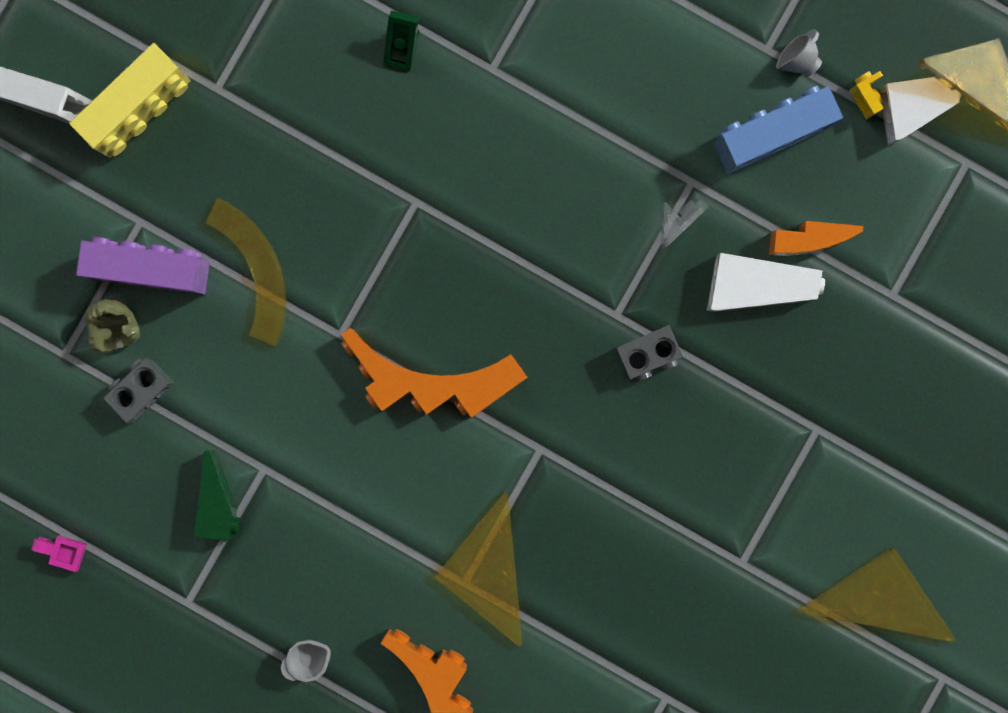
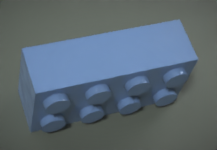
M818 86L812 87L804 91L802 96L798 97L794 102L792 98H788L776 104V108L770 110L768 114L765 110L751 115L749 120L741 126L738 121L723 128V132L718 134L719 138L714 143V147L727 175L828 130L839 122L843 116L829 86L821 90Z

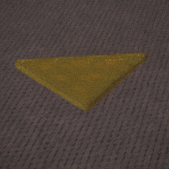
M1000 39L924 58L917 62L921 69L927 68L936 75L935 79L950 90L960 92L966 97L965 101L981 112L986 111L995 118L994 122L1008 131V61Z
M504 492L436 574L435 578L520 647L522 645L509 500L508 494Z
M893 547L802 607L804 612L949 642L956 640Z

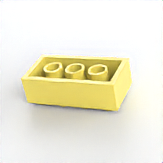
M153 43L69 124L93 149L109 158L117 156L126 148V142L130 138L140 135L146 129V123L153 116L158 117L167 109V103L174 96L179 97L187 90V84L191 80Z

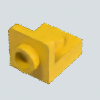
M870 71L854 80L857 85L849 90L866 120L884 109L879 92L870 86L883 76L881 71L874 75Z

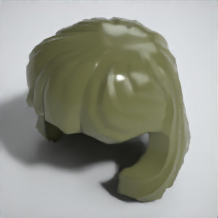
M119 299L100 300L91 305L85 313V322L89 331V348L95 350L97 354L110 353L113 349L116 351L124 349L135 343L141 336L138 323L132 311Z

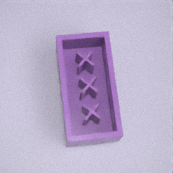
M92 237L91 242L81 241L77 276L92 280L203 295L206 293L210 261L203 259L202 254L194 250L178 248V253H174V250L167 249L165 246L151 244L148 250L146 246L130 241H121L120 246H118V242L100 237Z

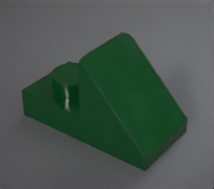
M391 10L388 17L383 65L411 71L420 35V30H418L419 17Z

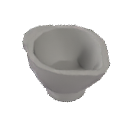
M816 29L810 30L791 41L781 52L776 69L801 73L804 77L814 74L822 64V60L818 57V49L815 43L819 37L818 31Z
M310 639L297 642L289 649L287 657L282 661V674L291 681L310 682L317 680L326 671L331 656L330 648L325 644Z

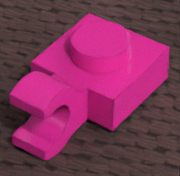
M61 535L57 536L55 542L39 537L34 539L31 550L50 555L48 563L50 565L77 572L79 571L87 543Z

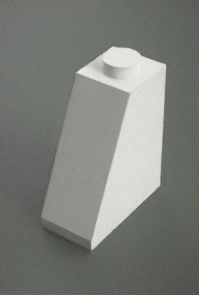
M955 74L888 83L880 89L888 145L895 144L960 102L962 90L960 83L956 81Z

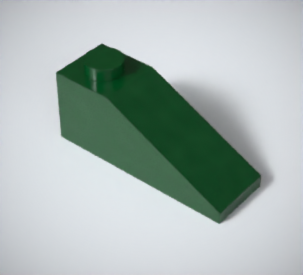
M206 450L204 451L194 537L229 541L234 538V534L239 533L240 517H236L237 508L217 451Z

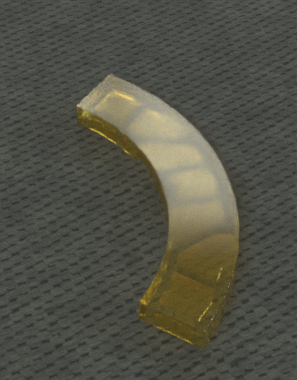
M217 197L206 224L222 232L240 249L246 258L256 285V312L249 335L277 347L282 334L286 312V288L279 260L273 247L258 226L240 210Z

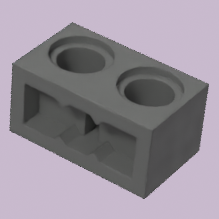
M670 325L614 348L627 379L635 378L636 382L651 377V370L660 366L662 371L678 365L676 359L683 357ZM660 341L666 342L670 347V352L665 358L658 356L655 351V347ZM635 352L641 354L644 358V364L639 369H634L629 363L631 354Z
M138 359L128 368L130 373L123 380L119 378L107 388L109 393L103 399L126 423H134L175 384L153 359ZM150 371L154 377L153 383L149 387L145 386L142 380L144 373ZM126 391H129L133 397V401L129 406L124 405L122 402V395Z

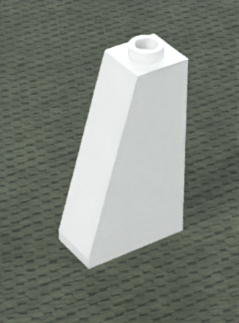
M0 67V100L66 123H70L92 102V100L67 87Z
M720 253L716 255L707 311L716 312L816 300L818 295H822L824 291L825 278H821L822 270Z

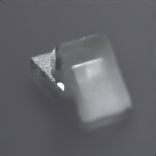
M702 198L696 204L692 200L679 211L682 215L681 218L665 202L661 205V246L664 249L709 207Z

